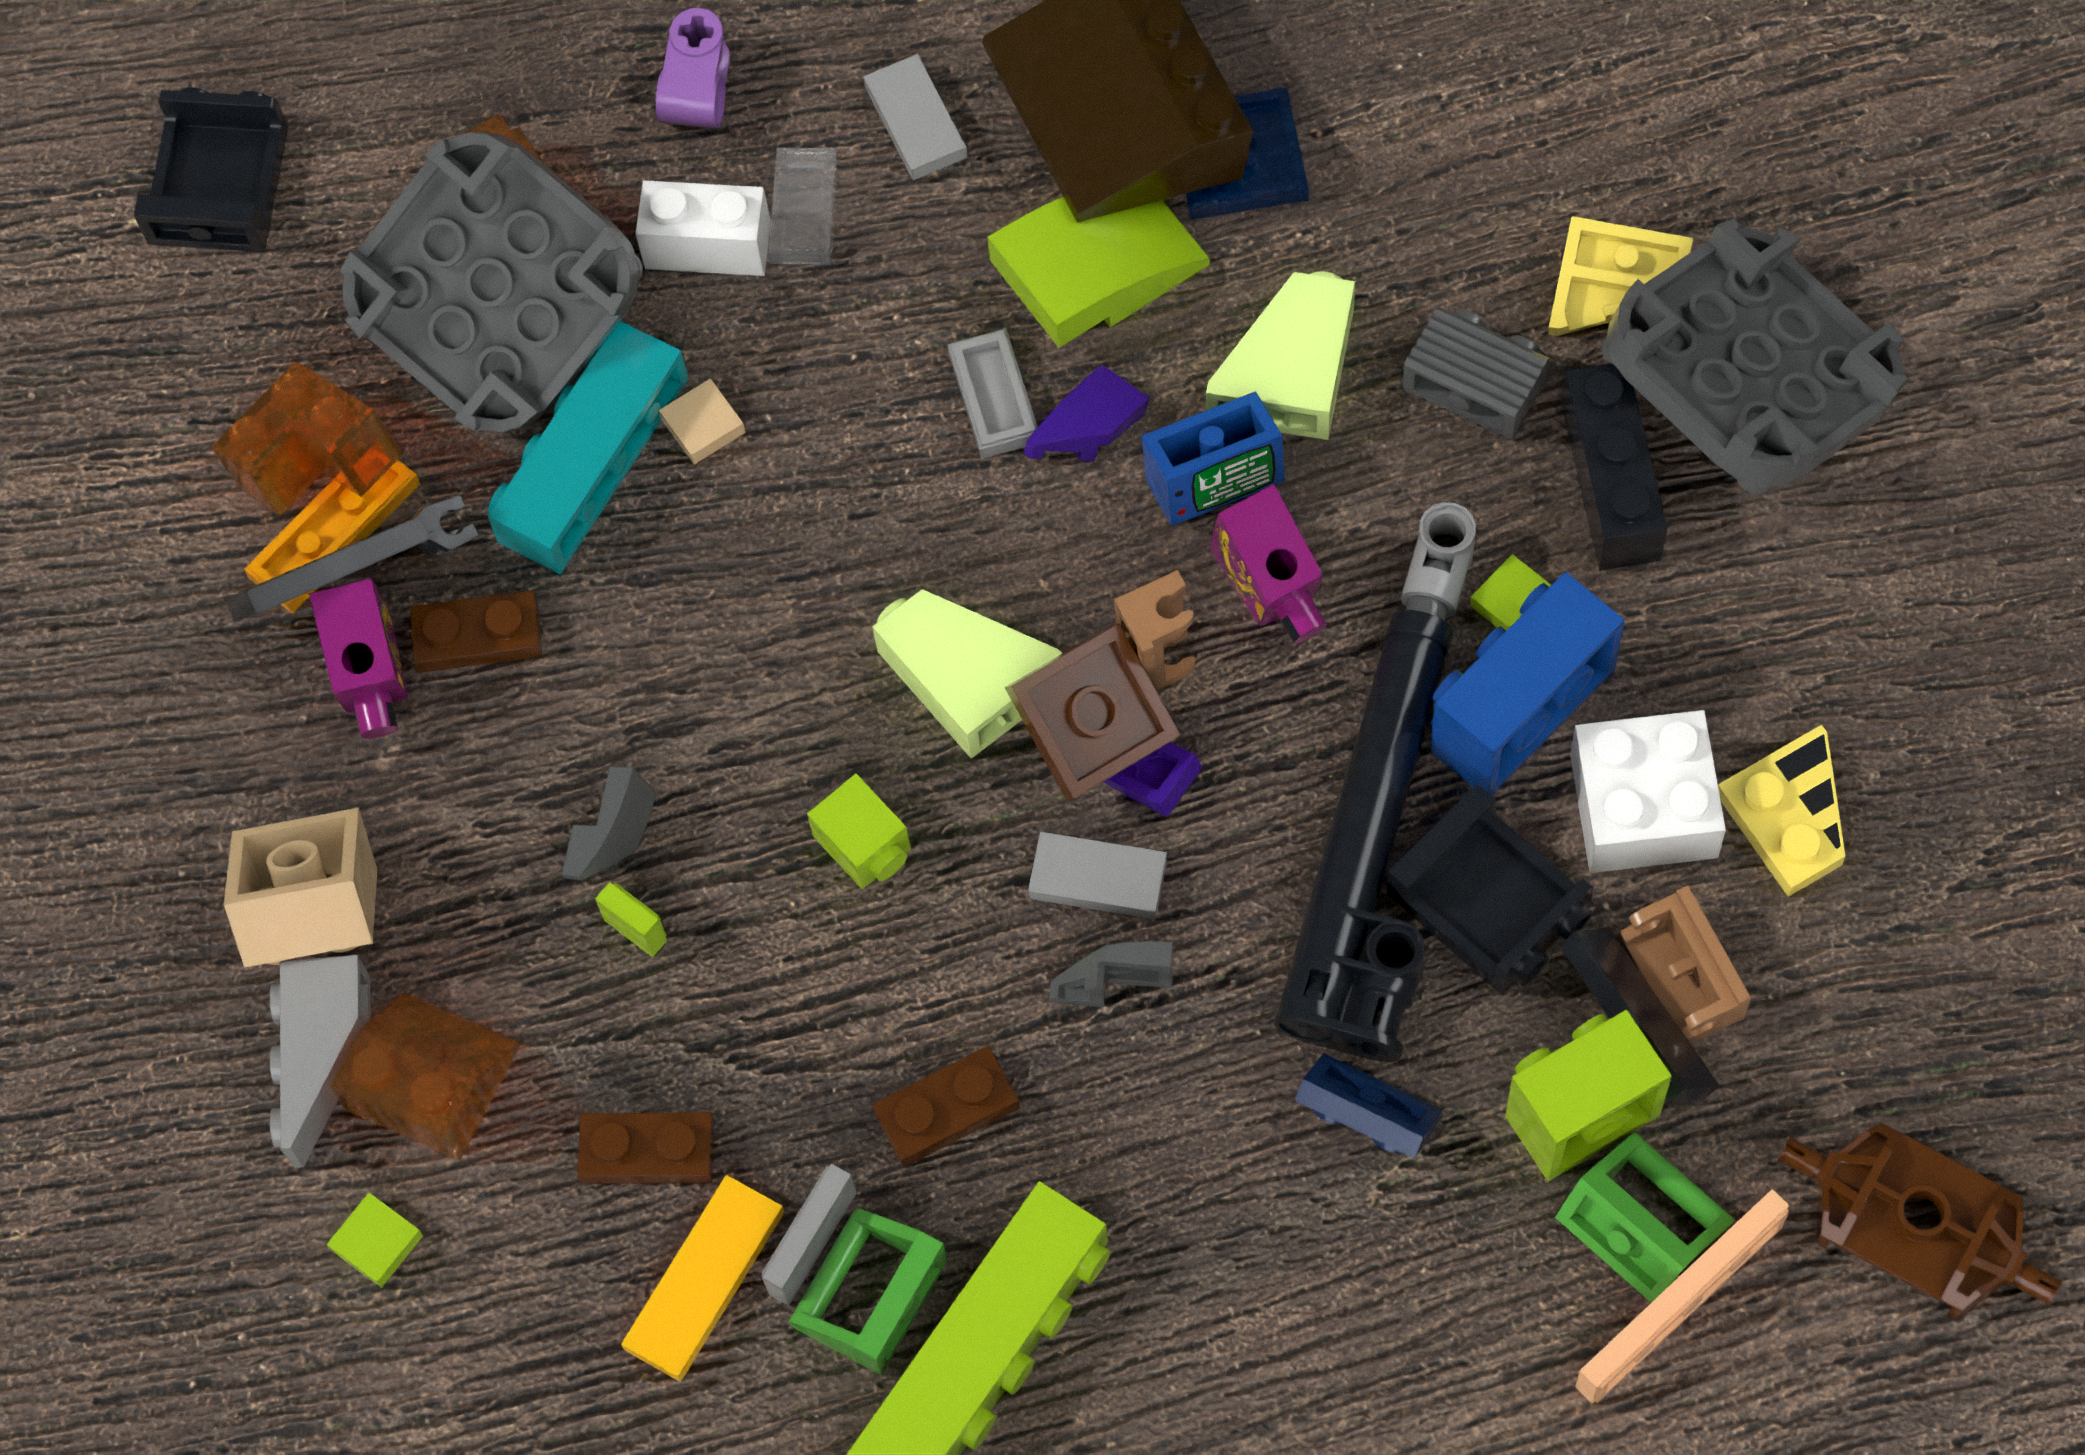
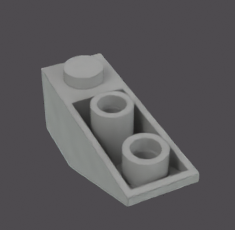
M358 955L280 961V984H272L270 988L272 1019L274 1023H280V1045L272 1046L270 1050L272 1081L274 1085H280V1108H272L270 1133L273 1146L275 1148L280 1147L294 1168L305 1166L371 1038L370 975Z

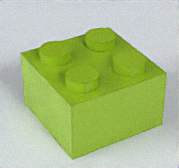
M1628 1010L1621 1012L1611 1019H1608L1605 1014L1589 1019L1572 1033V1042L1553 1053L1548 1047L1536 1050L1521 1060L1515 1067L1517 1074L1512 1076L1505 1117L1548 1182L1661 1115L1672 1075Z

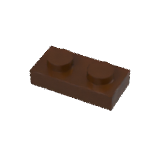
M534 590L410 606L414 664L418 673L543 656L538 599Z
M988 1045L872 1104V1109L901 1166L904 1168L1020 1109L1019 1100Z
M711 1112L580 1113L577 1177L581 1184L712 1183L713 1115Z

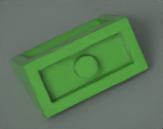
M1636 1132L1632 1133L1580 1178L1555 1216L1560 1223L1651 1303L1737 1222L1736 1219ZM1630 1162L1706 1230L1687 1246L1612 1179Z
M855 1207L788 1323L803 1334L882 1376L948 1262L944 1243L920 1230ZM869 1235H872L906 1253V1256L860 1335L823 1321L821 1317Z

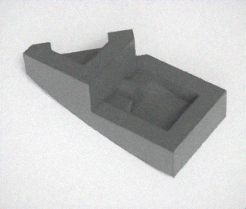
M609 766L597 825L572 826L562 876L565 879L584 880L614 865L636 851L651 815L656 792L634 768Z
M1124 942L1101 947L1079 960L1051 981L1049 1003L1104 1007L1107 983L1172 988L1174 969L1173 942Z

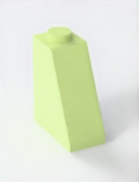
M1324 271L1311 274L1294 272L1209 380L1206 390V410L1256 391L1280 433L1328 440L1354 312L1355 281L1343 280L1336 274Z
M923 589L908 600L901 598L891 603L879 615L877 623L872 626L877 652L971 759L1022 720L1004 687L1062 654L1057 648Z

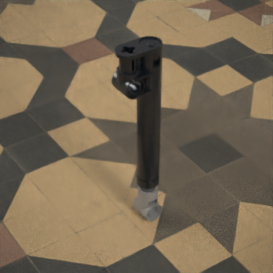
M1450 502L1433 505L1424 512L1420 520L1419 536L1401 594V601L1406 606V609L1394 612L1391 617L1386 635L1387 642L1382 648L1274 1021L1276 1029L1291 1038L1380 1062H1395L1401 1059L1404 1047L1396 1038L1404 1010L1412 1007L1418 984L1423 976L1425 942L1422 934L1413 925L1402 920L1375 914L1374 910L1433 706V695L1438 688L1445 663L1444 658L1448 653L1453 635L1452 627L1445 619L1453 616L1456 612L1466 574L1473 561L1476 523L1472 514L1465 507ZM1440 535H1451L1461 543L1449 548L1441 547L1432 540ZM1398 949L1407 953L1412 961L1402 968H1389L1381 963L1378 956L1384 951ZM1382 1011L1379 1024L1374 1026L1377 1013Z

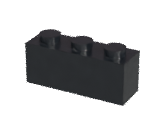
M1612 363L1567 370L1561 406L1599 571L1661 561L1667 534V524L1635 389Z

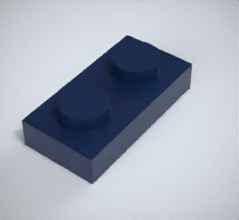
M1325 1053L1322 1054L1303 1078L1294 1100L1311 1108L1315 1115L1326 1122L1344 1124L1371 1137L1373 1142L1380 1148L1392 1153H1404L1414 1159L1433 1134L1443 1111Z

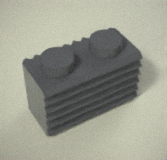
M1438 306L1405 361L1402 388L1407 393H1414L1418 398H1425L1429 403H1436L1441 409L1447 408L1451 414H1458L1462 419H1469L1473 424H1480L1484 429H1491L1496 435H1503L1507 440H1513L1547 381L1550 358L1543 355L1542 350L1537 344L1525 337L1514 335L1507 339L1488 330L1485 322L1472 312L1456 310L1452 313Z

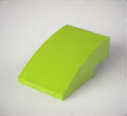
M1061 197L1020 217L987 237L990 261L1058 348H1061L1103 320H1105L1110 328L1210 265V258L1163 200L1077 222L1064 197Z

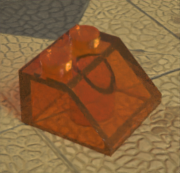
M403 993L360 1029L330 1087L346 1111L461 1160L520 1045L512 1039Z

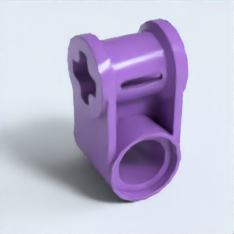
M692 8L681 12L673 20L669 29L670 33L664 67L659 75L656 91L657 121L663 124L719 128L724 115L725 86L730 64V52L723 40V27L718 16L707 9Z

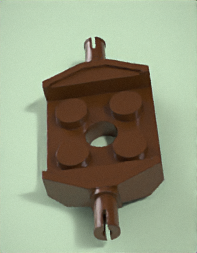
M1883 1123L1866 1130L1840 1152L1836 1153L1831 1150L1828 1157L1795 1140L1791 1136L1778 1159L1779 1163L1782 1162L1802 1174L1814 1178V1184L1820 1186L1818 1190L1817 1245L1826 1249L1830 1242L1950 1306L1951 1309L1948 1315L1955 1319H1958L1995 1293L2002 1285L2010 1287L2012 1284L2049 1306L2063 1281L2029 1263L2023 1262L2027 1253L2021 1251L2024 1217L2022 1196ZM1915 1198L1931 1201L1940 1212V1224L1926 1230L1914 1227L1905 1217L1904 1204Z

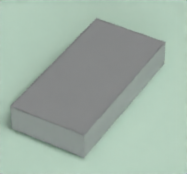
M918 54L863 76L865 88L912 180L967 158L966 146Z
M1007 329L947 344L949 357L981 459L1024 448L1027 440L1038 426Z
M1040 832L1028 888L1029 899L1156 920L1167 865V852Z
M833 1164L829 1167L826 1166L761 1273L770 1296L788 1306L792 1302L857 1194L851 1174Z

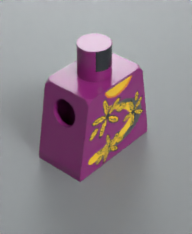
M1273 484L1218 513L1209 548L1255 621L1260 626H1265L1279 618L1294 644L1304 642L1321 632L1327 626V623L1312 599L1316 597L1323 576L1275 485Z
M372 578L310 593V601L335 697L347 713L356 712L362 738H378L396 732L398 724L393 703L408 698V691L391 611Z

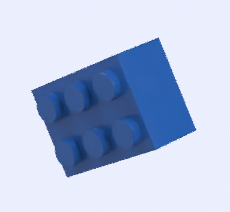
M1566 571L1550 587L1545 583L1537 586L1523 602L1519 611L1522 615L1507 630L1502 626L1493 630L1482 642L1476 653L1479 659L1464 674L1459 670L1453 671L1444 679L1433 695L1435 705L1434 716L1430 722L1432 725L1430 752L1472 788L1478 783L1490 795H1493L1615 671L1625 619Z

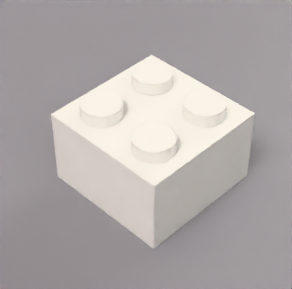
M1704 710L1575 725L1570 757L1590 873L1717 859L1719 857L1726 828Z

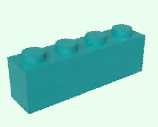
M622 321L618 323L586 364L587 368L575 386L568 385L562 391L555 405L553 419L543 434L538 433L530 439L522 455L521 467L509 484L503 483L496 490L489 504L488 519L497 542L560 575L662 421L659 410L673 402L689 380L681 350Z

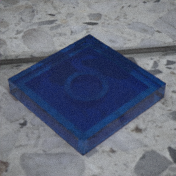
M1287 87L1234 96L1254 131L1243 178L1185 194L1190 220L1309 200V188Z

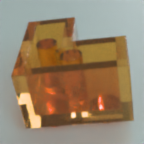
M297 361L211 447L240 489L279 516L290 507L322 472L362 497L403 455V452L374 409Z

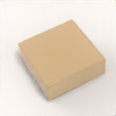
M711 378L659 410L661 420L694 465L746 433L743 422Z

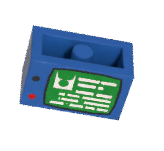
M1256 391L1141 436L1146 482L1171 526L1260 492L1273 484L1277 485L1285 482L1282 434Z

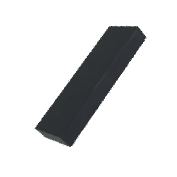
M1610 929L1574 931L1560 945L1563 948L1561 950L1609 1019L1628 1010L1672 1075L1665 1098L1667 1102L1678 1103L1703 1100L1720 1086Z

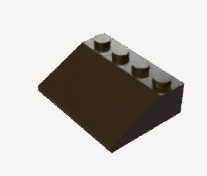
M1045 0L983 36L982 45L1077 222L1243 178L1254 131L1180 0Z

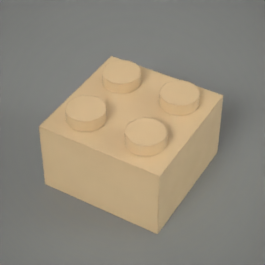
M359 807L232 831L224 907L244 968L261 964L280 965V961H290L298 957L330 951L343 953L351 951L358 946L373 943L377 866Z

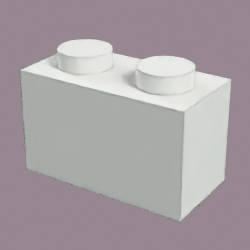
M643 180L635 234L645 269L765 276L771 219L764 187Z

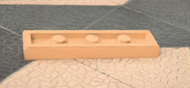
M1771 1189L1579 1371L1575 1387L1592 1404L1594 1402L1598 1403L1783 1228L1790 1205Z

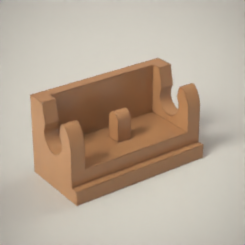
M1178 570L1114 599L1116 624H1120L1156 691L1187 677L1195 668V658L1193 656L1182 658L1179 663L1174 665L1164 663V649L1174 647L1188 636L1187 629L1194 620L1192 610L1183 611V591L1186 590V584Z
M1688 885L1677 890L1676 893L1650 904L1629 916L1632 925L1620 931L1619 939L1635 966L1690 1044L1745 1018L1751 997Z

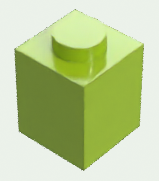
M854 774L807 813L813 837L862 890L875 879L884 881L893 876L903 866L907 859V853L911 850L906 826L857 774Z

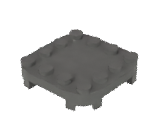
M487 131L469 132L449 139H443L425 154L428 160L360 248L349 252L339 273L344 274L342 296L349 316L345 321L359 339L368 337L457 414L454 420L474 431L505 432L534 423L553 407L562 391L572 383L626 315L637 294L638 282L641 279L643 267L640 259L634 253L632 244L620 229L525 147L502 134H494Z
M1734 218L1718 224L1707 242L1647 283L1643 284L1637 279L1625 293L1609 323L1607 336L1602 343L1601 351L1606 360L1615 365L1633 387L1716 465L1735 477L1743 489L1753 494H1764L1772 486H1784L1801 479L1879 421L1908 379L1904 375V366L1898 351L1904 339L1890 322L1878 331H1872L1791 256L1799 242V239L1780 226L1774 236L1752 228H1738V223Z

